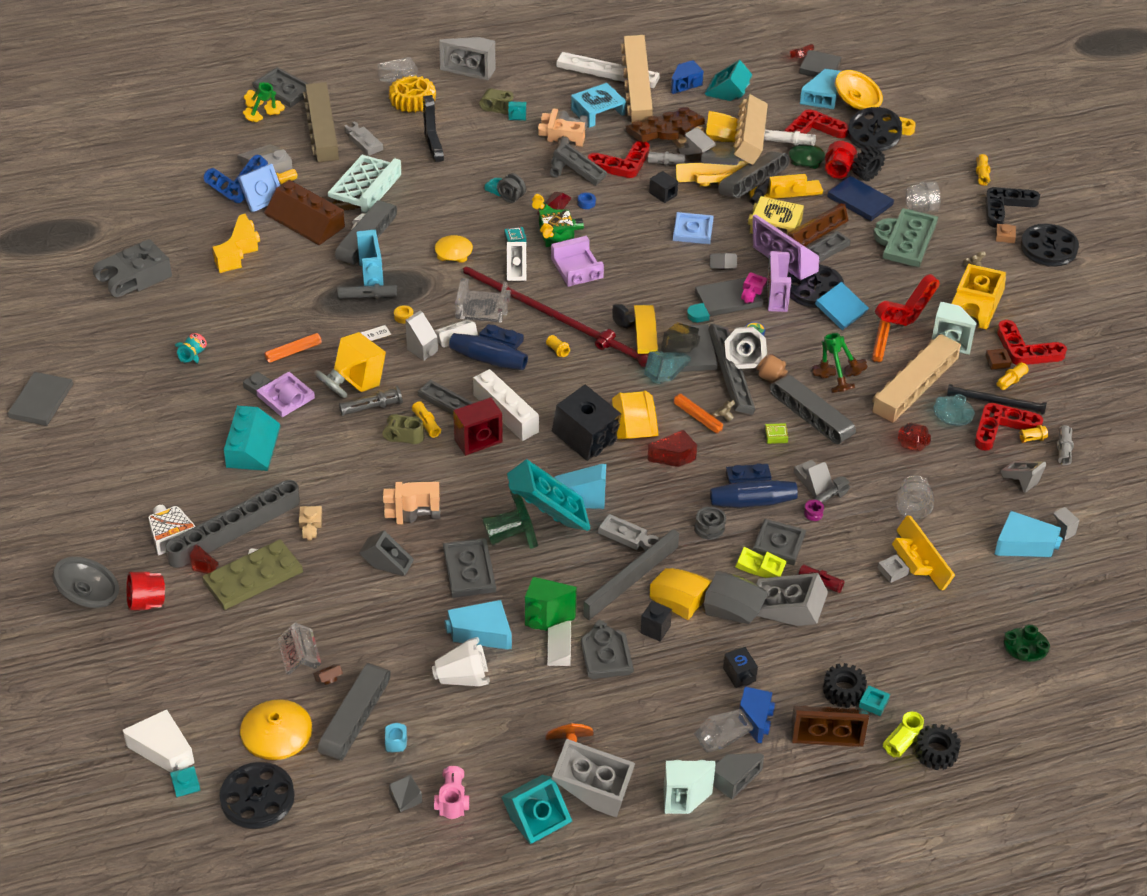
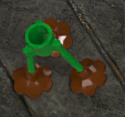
M839 333L827 334L824 340L821 341L823 346L822 360L819 365L812 367L813 375L829 378L836 375L837 369L838 385L831 388V392H844L848 389H853L855 384L846 383L845 376L842 375L838 352L841 351L842 347L848 357L849 365L844 368L847 377L860 375L862 371L867 369V361L865 359L856 360L855 357H852L845 343L844 336H840ZM827 350L834 355L836 367L828 365Z

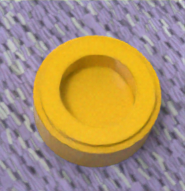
M406 305L399 306L394 310V319L401 324H406L405 320L413 315V309Z

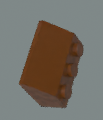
M794 706L792 714V743L863 747L869 714L866 710L855 708Z

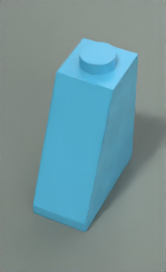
M824 69L802 87L800 104L834 109L838 97L835 78L842 71Z
M599 464L554 476L555 479L583 498L585 508L604 509L606 464Z
M1011 511L998 538L995 555L1051 557L1054 549L1059 550L1063 539L1059 537L1061 528Z
M501 600L448 610V620L444 621L447 634L451 633L453 642L464 643L468 639L478 637L480 641L476 645L481 644L486 647L512 649V634Z

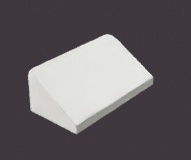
M468 319L434 330L439 344L444 348L449 346L453 333L478 336L475 322Z
M565 621L548 628L547 666L571 665V621Z

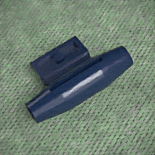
M488 324L479 333V336L453 333L449 341V348L470 359L493 366L524 370L528 362V355L517 350L524 340V334L517 333L514 330L503 329L496 325Z
M768 464L726 467L729 484L710 488L712 506L733 508L770 506L795 500L798 497L796 482L771 480Z

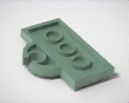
M902 208L898 219L887 218L878 221L876 228H874L873 236L878 243L886 246L883 259L920 267L937 225L938 216Z

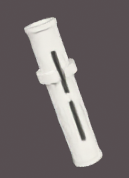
M765 129L764 141L792 143L797 146L799 144L814 146L816 135L803 134L800 131L785 132Z

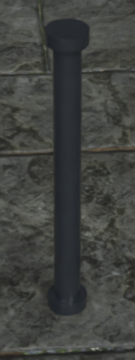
M949 384L947 396L957 395L1040 411V414H1045L1047 402H1042L1041 404L953 387V384Z

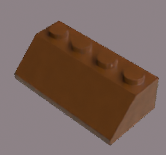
M291 180L276 188L265 211L266 216L317 245H321L345 228L344 210Z

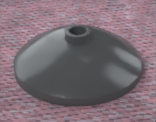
M83 557L64 558L56 564L52 573L54 584L59 592L71 602L83 607L100 608L108 606L115 601L119 593V584L115 576L106 567L91 559Z

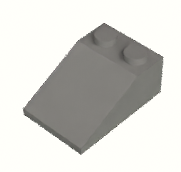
M481 37L440 39V70L487 81L490 79L496 69L495 40Z
M271 144L237 155L244 167L253 156L261 155L268 161V164L273 165L275 173L280 174L292 169V160L287 152Z
M818 573L758 579L756 584L768 593L757 615L758 617L795 626L815 625L818 623L828 594Z
M566 739L551 779L592 809L617 818L635 763Z

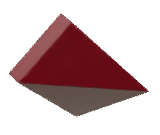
M554 192L545 203L553 209L563 210L570 202L571 197L562 192Z

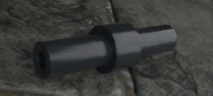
M766 179L762 185L755 189L754 195L749 200L752 205L757 203L761 196L764 197L766 195L769 179Z

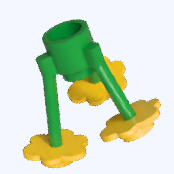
M260 82L256 92L248 90L247 94L244 95L243 98L246 100V106L253 107V109L246 108L243 111L247 120L251 122L262 120L263 116L259 114L257 108L270 98L271 100L264 105L268 115H279L280 111L285 109L281 101H275L276 92L273 91L271 84Z

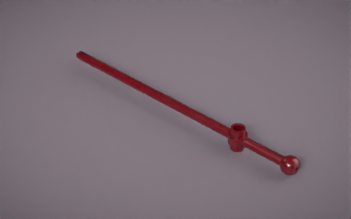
M467 266L463 268V273L597 339L595 346L598 349L604 350L611 346L637 359L642 367L652 365L654 359L652 354H638L636 350L614 340L616 334L613 330L607 329L600 333Z

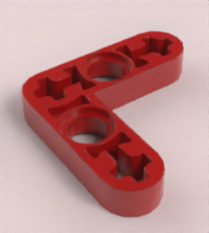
M808 109L803 111L785 129V132L800 131V133L807 134L814 128L836 138H846L849 132V125L815 110Z
M635 142L625 159L600 153H591L588 155V159L609 174L634 178L649 155L650 145L648 142Z
M932 274L926 275L905 305L883 301L876 307L875 314L885 322L904 326L914 323L938 289L939 280Z
M1002 320L999 322L997 334L1013 364L1025 363L1029 365L1064 360L1067 347L1064 344L1051 342L1025 345L1013 321ZM1008 341H1015L1017 344H1012ZM1033 352H1039L1043 355H1036Z
M996 403L986 404L976 434L975 446L983 451L992 449L999 425L1025 430L1042 425L1043 418L1034 412ZM990 413H994V417H989ZM1008 416H1014L1017 420L1009 419ZM984 425H991L994 428L988 429ZM984 436L988 437L987 441H983Z

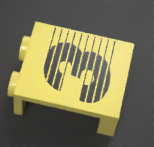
M761 196L758 203L754 204L753 214L749 215L748 225H750V233L753 234V215L756 214L775 227L787 229L788 235L789 232L800 227L804 206Z

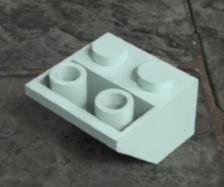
M666 761L664 778L665 814H689L712 794L715 761Z

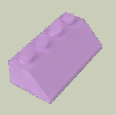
M753 215V248L768 258L770 257V251L789 252L788 272L800 280L819 272V256L758 215Z

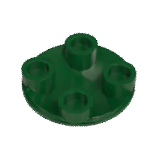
M795 145L789 152L791 164L794 166H809L811 169H817L819 164L825 159L824 151L816 145Z
M1029 624L1025 628L1007 631L1004 636L1003 643L1006 651L1016 659L1034 662L1043 659L1049 653L1050 643L1043 634L1038 632V628L1034 625Z

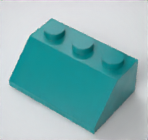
M237 405L224 447L226 468L268 471L281 427L280 423L258 407Z

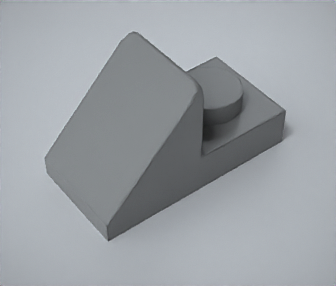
M694 128L685 134L687 141L684 143L685 146L679 148L680 154L685 155L704 153L716 146V144L699 128Z
M813 460L794 467L795 475L815 498L833 486L825 462L816 465Z
M1013 461L1003 468L1001 473L1003 478L1019 480L1023 492L1026 493L1038 484L1046 463L1045 461Z

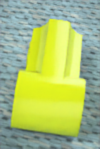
M912 711L904 714L902 722L883 742V748L887 751V754L893 758H900L912 743L917 742L918 734L923 729L924 724L922 715Z

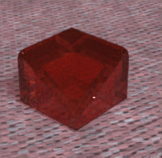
M195 545L190 555L192 570L207 574L216 570L219 565L218 561L213 559L200 546Z

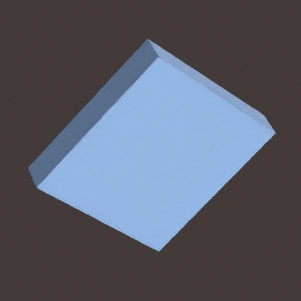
M272 164L265 165L238 177L250 212H255L268 206L276 188L280 186Z
M677 212L673 241L710 244L714 216Z

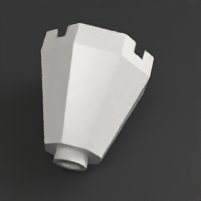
M754 327L736 328L725 340L726 358L732 361L738 369L755 368L767 355L766 338Z
M479 638L468 639L435 660V666H432L435 680L439 679L441 684L483 686L489 684V677H485L484 673L488 672L483 648L481 644L476 645L480 641Z

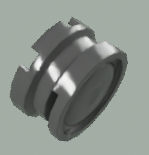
M514 173L508 174L497 184L500 196L509 203L516 202L519 197L526 193L524 181Z
M711 506L698 510L695 522V532L697 535L707 540L717 539L722 536L726 524L725 513L719 508Z

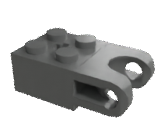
M150 239L101 260L93 267V275L101 282L109 281L108 290L115 297L123 296L134 290L139 292L172 277L169 258Z

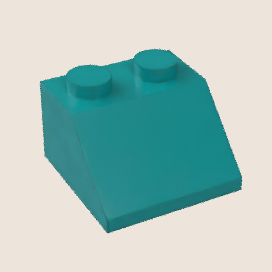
M739 59L714 75L705 94L709 97L732 101L735 98L739 99L745 94V89L750 84L749 81L753 74Z
M541 775L501 796L510 819L529 844L572 822L557 783L551 779L552 776Z

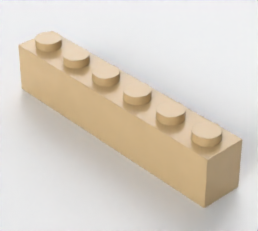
M645 35L624 36V43H621V54H625L622 56V66H626V68H623V76L627 78V80H624L625 91H628L626 93V103H630V105H627V116H631L632 123L634 121L647 120L648 117L653 116Z
M749 94L747 99L743 98L739 105L741 109L738 113L736 141L733 147H735V156L753 165L763 150L768 104Z
M942 334L935 340L932 339L924 350H920L914 360L908 362L903 371L900 370L892 381L887 382L881 392L875 394L872 401L874 403L873 413L894 423L958 359L961 344Z

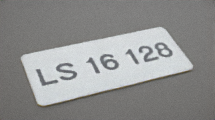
M385 325L361 332L362 335L371 341L391 335Z

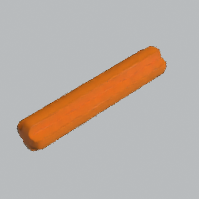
M880 320L872 356L874 362L880 363L883 360L890 322Z
M318 333L290 342L266 351L265 358L268 363L312 348L322 343L321 337Z
M683 394L675 396L674 404L713 432L719 433L722 431L723 423Z

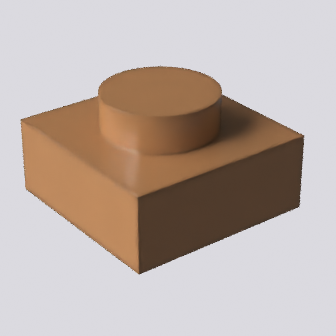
M997 224L996 241L1015 243L1016 226Z

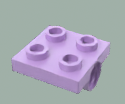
M290 372L256 390L257 397L281 417L286 416L315 398L314 392Z

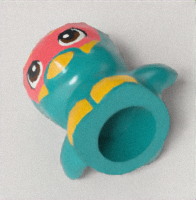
M197 333L189 335L185 343L177 342L175 344L178 347L177 356L181 362L194 360L197 364L199 362L197 354L203 352L207 345L205 338Z

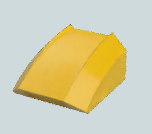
M709 111L706 135L713 141L735 142L738 119L726 114Z
M645 390L632 393L620 392L612 398V406L621 413L617 439L659 436L653 396Z
M665 568L650 583V598L659 604L671 608L672 612L689 620L694 612L704 603L706 590H708L712 580L689 571Z

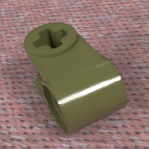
M489 88L485 91L479 104L485 111L509 114V101H512L514 95L510 91Z
M392 414L388 417V425L382 432L383 437L391 442L419 444L424 440L423 421L416 416Z

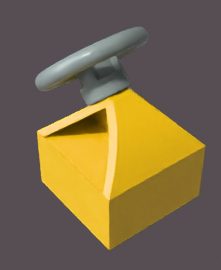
M358 332L340 339L334 369L327 376L319 370H316L314 375L340 397L346 398L347 393L339 386L345 380L360 392L380 386L386 352Z

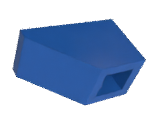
M694 60L678 64L672 77V94L703 85L704 71Z
M745 687L740 704L739 720L755 741L762 743L764 734L768 735L771 721H768V716L773 717L775 703L771 702L773 692Z

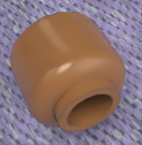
M773 354L765 356L757 367L759 377L771 384L784 377L788 372L785 370L786 362Z

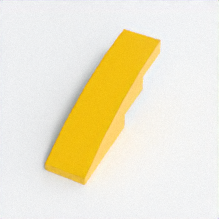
M634 305L637 353L658 354L654 305Z

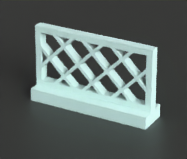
M361 155L330 189L328 197L361 206V212L367 213L401 176V160L394 158L391 162ZM350 181H353V182H354V183H350V184H345V182H350ZM369 186V188L361 189V187ZM354 188H357V189H358V190L350 191V192H349V189H354ZM361 195V198L357 199L354 196Z

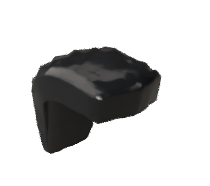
M613 305L612 318L617 325L629 328L635 323V317L631 314L628 315L629 311L624 305Z

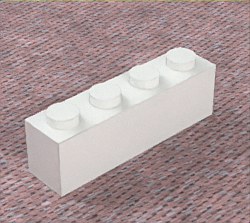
M489 369L473 377L474 396L479 401L492 397L502 412V423L521 441L539 433V414Z

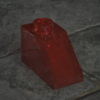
M684 429L648 445L649 462L680 467L696 460L697 444Z

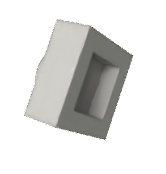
M897 554L878 562V569L890 583L909 574V568Z

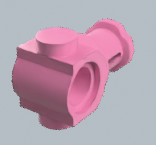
M448 766L443 770L442 774L443 778H445L444 784L439 790V795L434 797V810H439L440 816L455 819L459 816H464V810H469V795H465V789L461 785L464 778V770L458 766Z

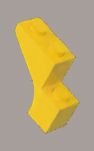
M246 213L238 216L231 238L223 244L212 247L214 262L219 273L242 268L241 259H244L243 254L258 251L257 243L260 242V237L254 229L253 221L248 219Z

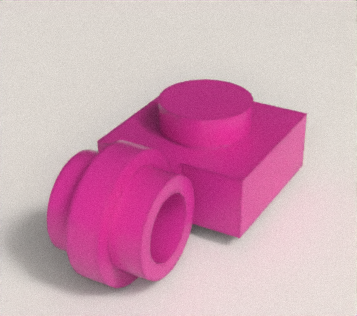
M749 273L742 288L744 291L741 299L744 300V303H753L756 294L761 295L767 285L768 278Z

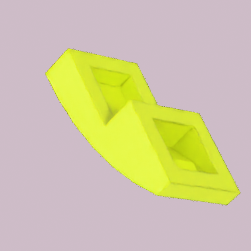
M744 547L735 567L764 578L781 577L787 561L769 552L762 556Z

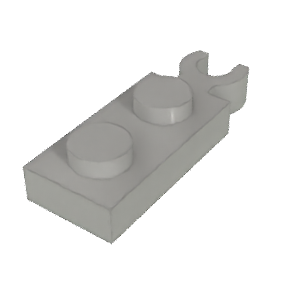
M355 121L353 122V127L345 125V132L349 135V139L367 156L383 150V144L364 126L359 128L358 123Z
M611 514L606 517L599 527V534L635 550L641 546L646 551L652 546L651 544L659 541L657 536H647L646 529Z

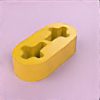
M884 117L882 120L890 121L891 118ZM899 117L902 122V135H912L915 131V121ZM891 129L888 132L897 133L898 131Z

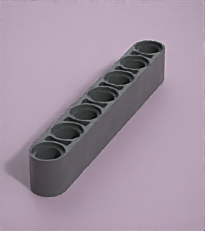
M285 480L169 540L166 544L169 564L175 568L183 567L295 508L300 503L297 482Z

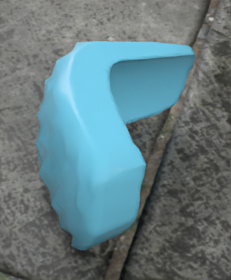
M393 723L386 726L385 750L391 753L403 752L407 746L406 725Z

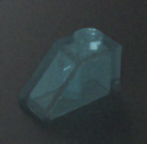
M679 350L649 352L644 375L651 378V381L657 384L672 381L691 361V357Z

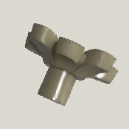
M985 251L977 253L971 259H964L963 265L967 267L968 264L982 267L981 261L986 256Z
M734 400L726 401L723 406L714 410L711 415L713 417L723 416L727 422L731 421L734 418L730 412L731 407L735 404Z

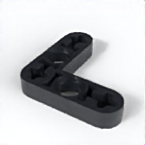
M433 95L423 96L425 139L434 163L444 161V154L436 132Z
M989 188L985 198L987 224L994 228L997 227V224H1004V205L1019 207L1038 206L1040 194L1035 190Z

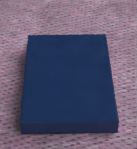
M849 176L831 189L827 195L828 198L839 204H845L846 208L869 221L874 220L894 204V199L852 176Z

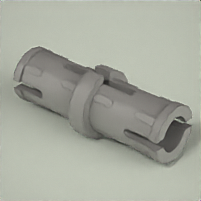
M649 151L648 163L664 164V166L682 164L685 161V154H673L665 151V153Z
M1064 425L1059 428V440L1057 441V449L1059 450L1058 462L1061 465H1069L1072 463L1074 443L1072 441V428Z

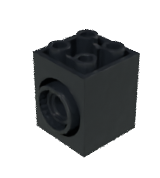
M585 384L556 405L552 432L588 461L593 456L597 457L605 447L612 446L616 442L621 413Z

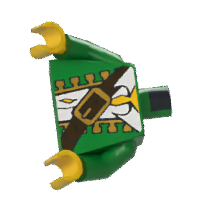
M535 194L532 198L533 208H540L539 227L545 247L574 239V230L584 229L583 219H572L569 210L551 208L546 203H543L544 198L539 194Z

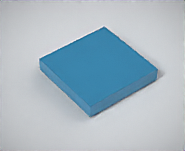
M842 282L815 302V305L841 330H844L869 309Z

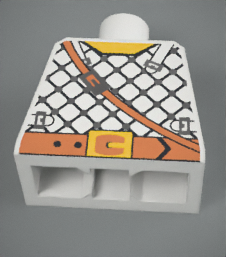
M157 505L153 509L154 514L148 517L158 556L167 553L166 544L169 540L195 527L193 522L177 506L166 509L164 505Z

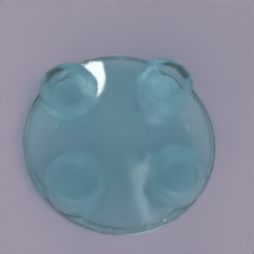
M961 394L938 397L934 404L936 416L941 421L950 425L963 426L969 424L975 415L974 409L966 401V397Z

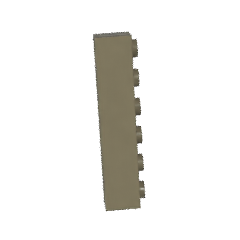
M327 82L306 84V92H303L312 154L313 156L316 155L317 162L339 160Z

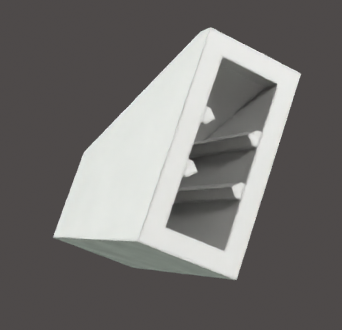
M167 710L123 730L125 742L129 749L170 773L188 768L194 764L192 749Z

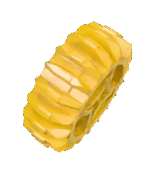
M402 76V79H396V81L392 82L389 89V99L392 106L396 107L397 110L401 109L402 112H423V96L433 95L434 102L436 99V89L433 82L427 78L424 79L423 76Z

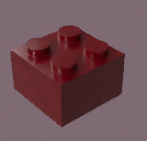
M492 397L453 410L454 440L465 456L503 443L502 412Z

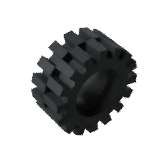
M871 145L866 146L865 149H861V153H858V157L854 159L855 163L852 164V171L864 181L874 179V175L877 176L878 171L882 170L881 166H884L885 154Z
M844 663L843 667L840 664H836V668L832 666L829 671L827 670L823 693L826 694L825 698L827 700L831 699V704L834 705L837 702V707L842 708V704H845L846 708H850V703L853 707L857 705V702L860 703L867 685L866 676L862 674L860 668L856 671V666L852 665L849 668L848 663ZM846 682L851 684L853 688L843 689L836 683Z
M932 724V728L927 725L925 729H921L915 746L917 759L921 758L920 763L924 764L927 762L926 767L931 768V765L935 766L934 770H939L940 766H942L943 770L947 769V766L952 767L954 762L956 763L961 746L960 738H957L958 734L956 732L951 734L952 728L949 727L946 730L944 729L945 725L942 724L940 728H937V724ZM939 743L945 746L947 750L937 751L932 749L929 744Z

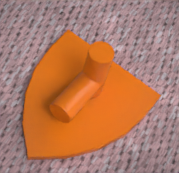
M571 723L552 729L546 734L545 738L546 740L566 738L577 742V737L593 736L594 732L593 728L589 726Z

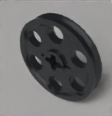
M882 107L865 108L855 113L850 119L849 138L860 149H865L866 146L871 145L880 151H885L894 147L899 142L902 136V122L898 115L889 109ZM866 115H872L873 118H872V119H866L865 116H866ZM889 117L891 118V120L884 121L882 120V118ZM876 123H877V129L875 130V135H873V133H874V128H875ZM860 125L862 128L854 129L853 126ZM891 129H894V130H897L898 132L892 134V133H889L888 131L891 130ZM864 137L867 138L868 141L862 142L859 139ZM878 140H885L886 143H884V144H879V143H877V141H878Z
M1054 224L1033 225L1025 230L1021 240L1023 253L1032 261L1046 266H1062L1072 262L1076 258L1079 248L1078 239L1071 231ZM1030 235H1036V236H1038V237H1037V238H1033V237H1031ZM1044 255H1050L1053 258H1047Z
M819 264V272L802 280L791 273L787 276L791 277V283L800 284L798 286L791 284L789 297L798 304L818 308L815 302L820 296H823L832 289L830 286H836L840 282L844 284L842 276L836 270ZM827 274L829 275V277H823L821 275ZM814 280H816V291H814ZM807 294L809 297H802L800 295Z
M267 762L249 763L235 769L224 780L220 790V801L225 816L232 823L249 829L265 828L282 820L291 810L295 797L293 782L289 774L283 768ZM265 772H270L273 774V776L267 780L260 778V776ZM240 777L249 778V781L245 784L236 783V780ZM279 787L288 788V791L284 794H277L275 792ZM255 793L258 794V795L262 794V796H260V797H258L257 795L253 796V794H255ZM231 796H237L240 798L236 803L233 804L226 802V800ZM270 806H277L279 808L273 814L266 812V809ZM245 811L254 812L251 818L241 817Z

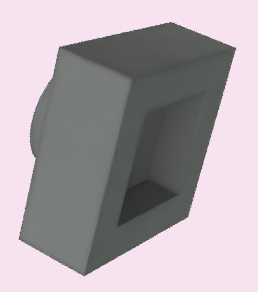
M257 371L243 381V387L257 396L256 390L272 382V380Z

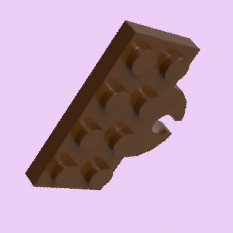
M682 107L675 112H665L661 116H651L644 121H634L632 124L626 125V133L641 142L656 138L677 140L679 139V134L685 137V134L691 131V128L705 124V118L688 107Z

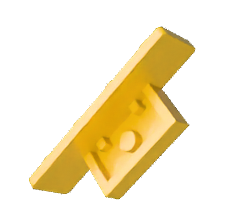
M745 160L739 161L738 165L676 164V180L678 182L700 183V186H711L713 182H718L719 185L723 179L748 165V162Z
M806 174L769 177V187L764 197L778 199L823 194V189L819 180L807 181ZM757 187L749 191L750 198L754 195Z
M907 515L897 528L901 538H895L892 546L913 575H929L940 590H945L955 574L912 516Z

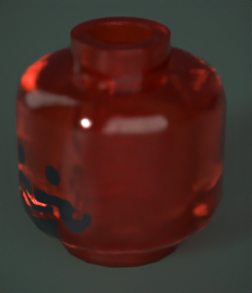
M910 422L901 427L898 440L903 448L919 452L930 444L931 435L925 425Z

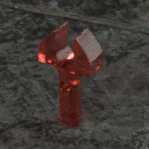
M809 44L800 49H792L789 51L790 57L799 58L805 56L808 50H814V45Z

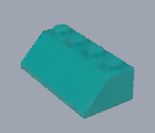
M526 459L507 473L508 486L514 494L520 495L526 502L532 503L541 512L550 515L556 522H560L570 528L585 531L591 529L583 498Z

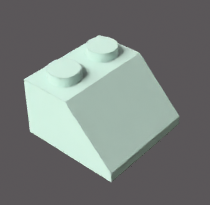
M940 302L932 339L935 340L942 334L961 344L959 353L970 355L976 322L961 306Z

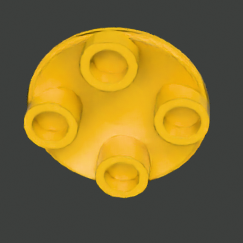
M457 235L443 237L435 244L437 258L441 261L450 260L463 263L467 261V256L471 254L473 249L472 243L467 238Z

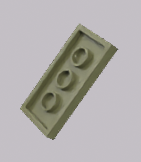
M279 539L202 576V579L221 607L226 610L302 573L303 568L283 541Z

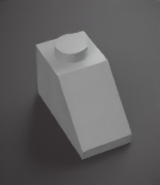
M418 311L405 320L407 350L424 361L438 351V339L424 313Z

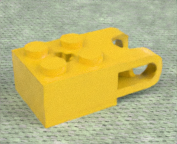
M968 264L952 304L961 306L969 316L976 318L979 322L977 328L987 330L1005 289L1006 272Z

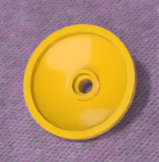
M844 70L835 78L837 93L851 107L862 110L881 105L883 101L881 90L866 75L853 70Z
M270 700L255 706L246 714L240 727L241 740L245 748L251 754L267 760H280L297 754L307 745L312 734V722L308 712L299 704L288 700Z

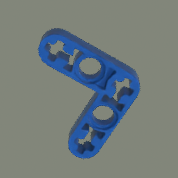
M261 155L253 156L238 177L268 165V161ZM210 168L205 172L204 181L234 203H241L245 199L238 177L235 181H232L214 168ZM215 176L216 178H218V180L214 181L211 178ZM228 182V186L222 190V185ZM233 190L238 193L237 196L232 193Z

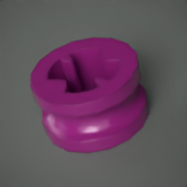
M818 500L807 501L804 510L805 517L811 521L820 520L823 517V503Z

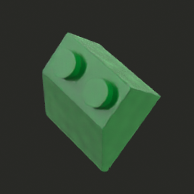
M533 577L525 595V626L548 631L549 627L565 621L575 620L577 587Z

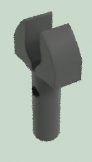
M844 476L837 477L833 480V486L813 500L824 503L834 495L841 498L850 489L848 485L850 482Z

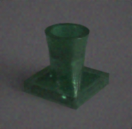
M510 491L515 507L514 510L494 516L482 517L492 546L523 532L530 549L538 547L531 518L520 495Z

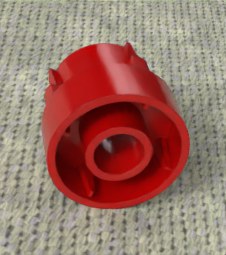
M846 141L833 142L828 147L825 156V171L833 178L843 179L853 168L854 159L857 158L856 148Z
M149 571L128 572L126 584L128 609L151 610V608L162 607L165 600V583L161 573L150 574Z

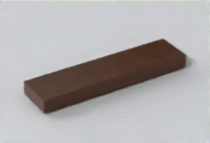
M840 203L789 232L788 236L807 246L849 221L845 204Z

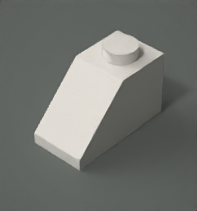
M507 242V281H526V242Z

